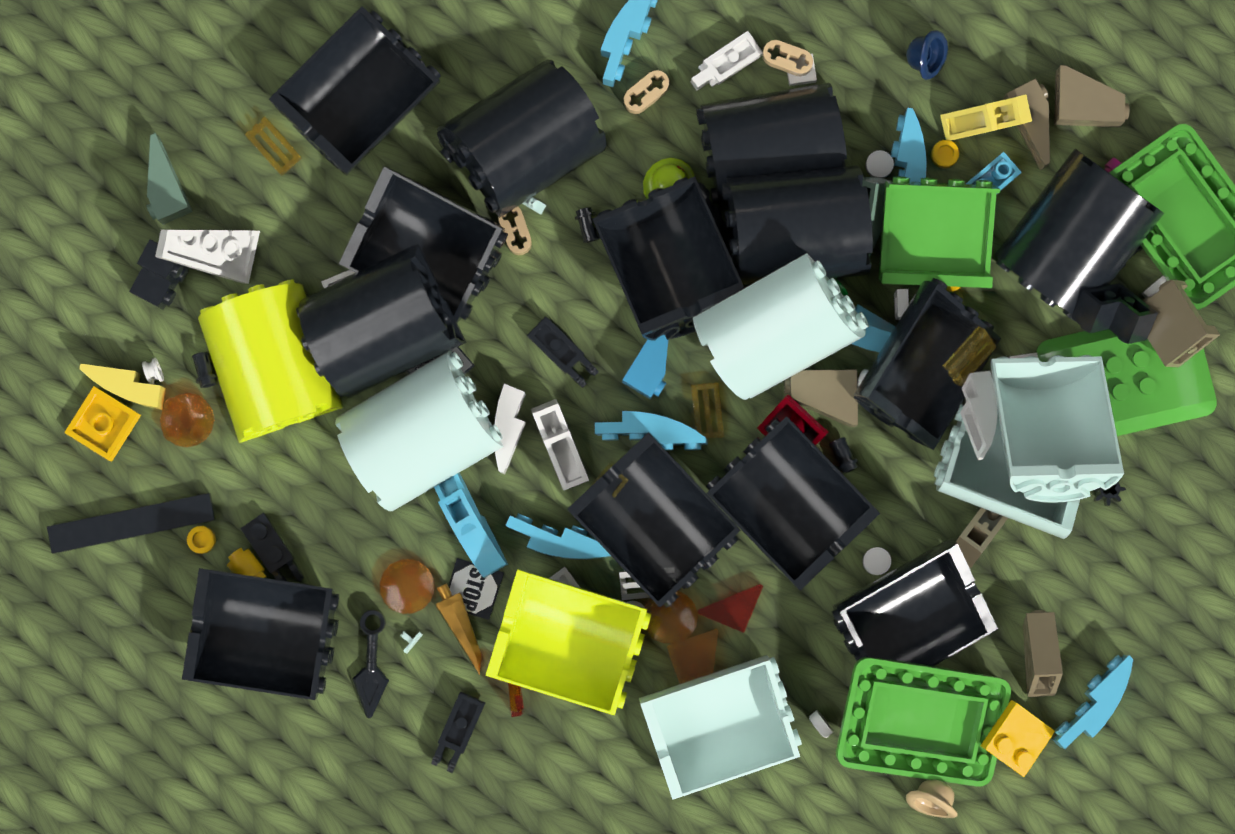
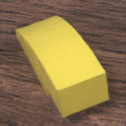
M1027 95L940 115L945 138L949 141L1032 121Z
M80 364V370L104 389L142 406L163 409L166 388L160 385L139 383L140 373L131 370Z

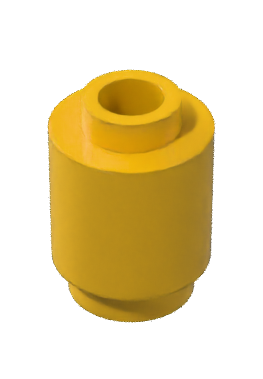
M239 548L228 557L230 562L227 564V567L232 573L267 578L264 574L265 569L250 549L243 551L242 548Z

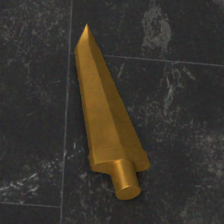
M446 583L437 588L443 601L435 605L480 675L482 654L463 602V597L460 592L452 595Z

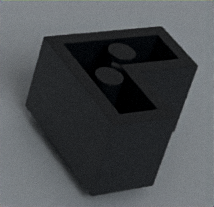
M149 239L137 262L142 269L129 292L164 310L166 305L170 306L176 296L174 290L178 282H183L186 278L189 267L155 257L158 243Z
M1121 283L1082 290L1072 319L1086 332L1095 333L1109 329L1118 336L1120 341L1132 344L1147 340L1158 312Z

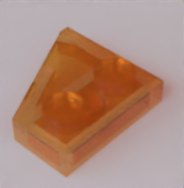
M717 629L667 646L679 684L713 673L718 638Z

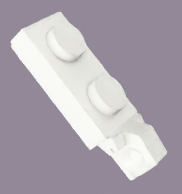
M747 31L706 58L703 64L698 67L701 72L691 78V83L696 91L708 83L711 87L719 85L761 57L763 51Z

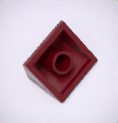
M789 394L757 427L766 437L769 433L765 429L777 418L782 421L788 417L815 446L828 433Z

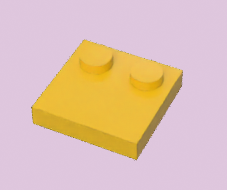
M93 386L64 433L112 462L141 415Z
M1011 700L980 746L1016 773L1025 777L1055 731L1018 703Z

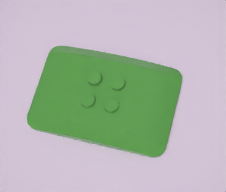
M1179 124L1109 173L1164 212V215L1140 245L1167 281L1172 279L1186 282L1188 287L1184 291L1195 308L1199 310L1235 286V185L1196 131L1187 124Z
M1107 329L1095 333L1082 331L1042 342L1036 350L1041 362H1048L1051 357L1058 355L1063 357H1079L1082 355L1102 356L1117 436L1204 417L1212 414L1217 406V399L1204 348L1180 367H1165L1148 339L1127 344L1120 341L1116 334Z
M861 658L855 663L836 748V758L842 766L852 769L940 780L977 787L987 785L992 780L997 758L980 745L1008 706L1011 696L1010 685L1002 678L881 658Z

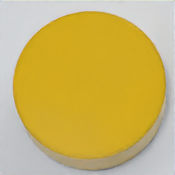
M949 140L939 141L931 151V159L939 168H950L959 158L957 145Z
M197 526L188 533L187 544L193 552L205 554L214 548L216 536L210 528Z

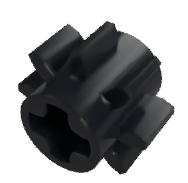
M1119 481L1110 488L1111 493L1104 494V489L1101 487L1092 490L1096 494L1093 501L1102 499L1105 506H1110L1111 498L1116 502L1121 501L1118 494L1126 490V488L1120 487Z

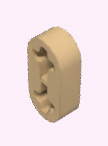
M772 40L764 47L763 60L770 67L800 77L807 75L812 69V55L804 49L778 40ZM775 47L779 48V54L786 56V59L777 56L773 60L768 50L773 51ZM800 57H804L805 63L808 66H802L801 69L796 68V62L789 60V58L799 60Z
M656 70L650 72L625 93L624 106L626 110L633 114H640L654 104L668 91V76L664 72ZM651 79L663 80L662 89L655 87L650 92L647 90L652 86ZM642 93L645 94L641 99V106L636 104L630 105V96L634 95L637 98Z
M519 207L511 210L513 214L518 213V216L515 217L516 227L511 228L509 220H503L507 214L500 218L498 217L500 225L508 233L506 243L509 250L515 255H524L531 249L532 242L522 211ZM518 231L521 239H527L523 243L524 248L519 249L517 245L512 246V243L515 242L514 232Z

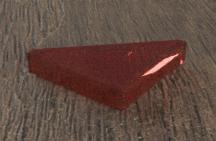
M756 585L698 609L697 614L744 633L763 585Z
M508 683L511 717L522 716L524 705L521 686Z

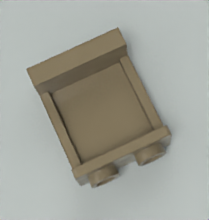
M1168 280L1160 285L1159 291L1156 294L1143 299L1146 304L1158 312L1147 339L1165 367H1180L1220 336L1215 326L1206 325L1184 291L1188 287L1185 281Z

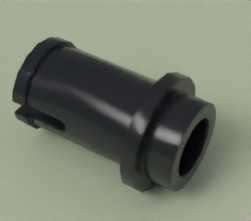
M592 207L577 210V216L574 218L579 222L583 243L601 239L593 222L596 212L592 211Z
M199 352L192 355L198 377L196 383L200 385V388L216 385V379L218 378L213 372L209 352Z
M845 437L829 443L839 464L837 469L841 470L842 474L858 468L856 464L858 460L854 459Z

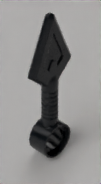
M378 610L367 611L361 617V629L367 634L366 666L352 678L367 718H372L389 682V679L377 667L376 663L378 634L386 626V618ZM372 614L377 615L381 620L380 627L374 631L368 629L365 623L366 618Z

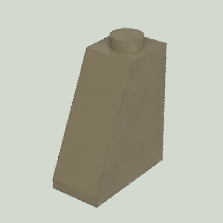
M1060 65L1056 70L1054 125L1120 127L1125 120H1128L1129 103H1125V94L1066 65Z
M802 370L784 380V394H789L799 405L848 427H856L858 425V403L854 399V394L857 390V370Z
M1035 610L1031 613H1026L1023 623L1027 697L1055 696L1063 675L1055 613Z

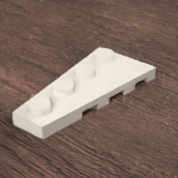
M161 229L155 257L239 283L249 284L260 231Z

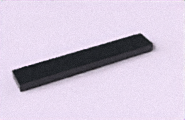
M211 493L47 526L51 553L56 554L215 521L216 518Z

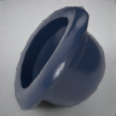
M933 30L926 36L916 37L909 44L906 55L907 62L911 68L920 71L921 77L924 80L933 78L943 68L948 54L947 40L942 32Z

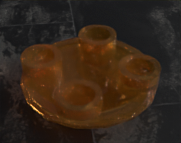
M191 393L176 395L173 398L167 399L164 403L160 418L161 429L165 439L176 446L186 448L197 446L205 441L212 432L214 424L213 410L209 403L199 395Z
M402 559L392 563L383 572L380 580V594L384 603L392 610L402 614H411L424 609L431 601L435 592L434 579L430 570L421 562L413 559Z
M677 591L676 594L679 597L668 608L664 605L659 607L651 598L648 600L644 608L647 609V613L651 614L647 632L653 640L666 644H676L692 635L697 626L698 613L694 602L688 595Z

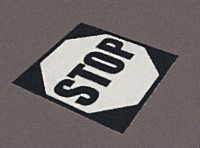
M457 558L448 587L452 595L461 593L468 614L490 620L504 572L496 571L483 578L473 563Z

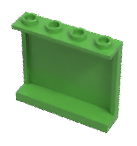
M895 176L893 181H885L878 277L882 284L921 285L923 281H931L933 278H936L947 286L992 288L993 277L990 275L996 194L1000 193V188L993 185V181L976 180V185L965 184V180L948 179V183H937L938 179L921 178V182H910L909 177Z

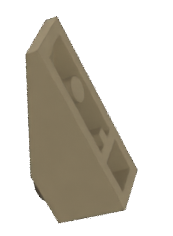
M1034 79L1006 93L1003 100L1027 95L1032 121L1016 126L1039 169L1042 170L1050 163L1049 102L1047 101L1049 96L1044 85L1038 84L1037 80Z
M980 508L956 540L970 568L1008 519L1007 517Z

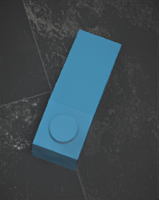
M665 335L660 336L655 341H646L622 380V383L650 400L653 395L659 396L666 385V382L663 381L668 340Z

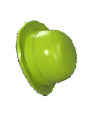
M672 157L661 159L646 172L643 180V193L646 199H648V194L658 188H668L673 186L677 180L682 178L689 179L694 177L695 174L691 167L681 159Z

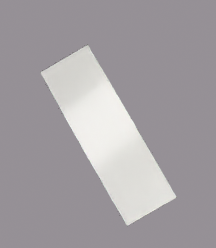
M990 371L970 373L962 387L966 403L960 414L978 460H982L992 444L998 417L994 383Z
M506 384L503 386L495 416V425L503 437L500 441L504 447L495 451L498 471L502 474H505L525 427V422L516 417L526 394L524 391Z
M554 399L532 408V414L563 491L589 481L557 400Z

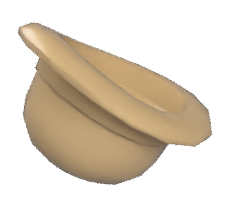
M926 780L921 783L918 790L911 791L906 795V801L909 806L920 813L941 818L957 817V812L953 808V789L943 781Z

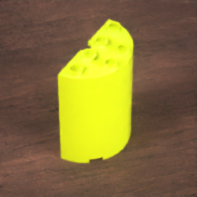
M294 279L283 281L277 286L265 288L264 284L256 285L248 289L249 293L240 296L237 293L226 295L221 298L222 303L200 310L201 315L198 317L239 443L343 408L340 396L324 376L320 377L314 368L315 360L311 352L306 351L302 344L301 337L304 334L296 309L299 307L300 301L306 297L303 285L295 283Z
M517 569L486 676L615 716L617 707L623 709L627 692L622 691L625 681L631 683L637 662L632 657L633 655L639 656L645 636L640 631L641 628L647 630L651 614L647 613L646 608Z

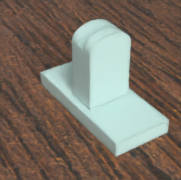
M534 197L522 203L540 215L546 207L544 203Z
M405 631L402 632L403 634L400 636L409 643L404 652L408 653L422 637L423 634L421 632L414 639Z

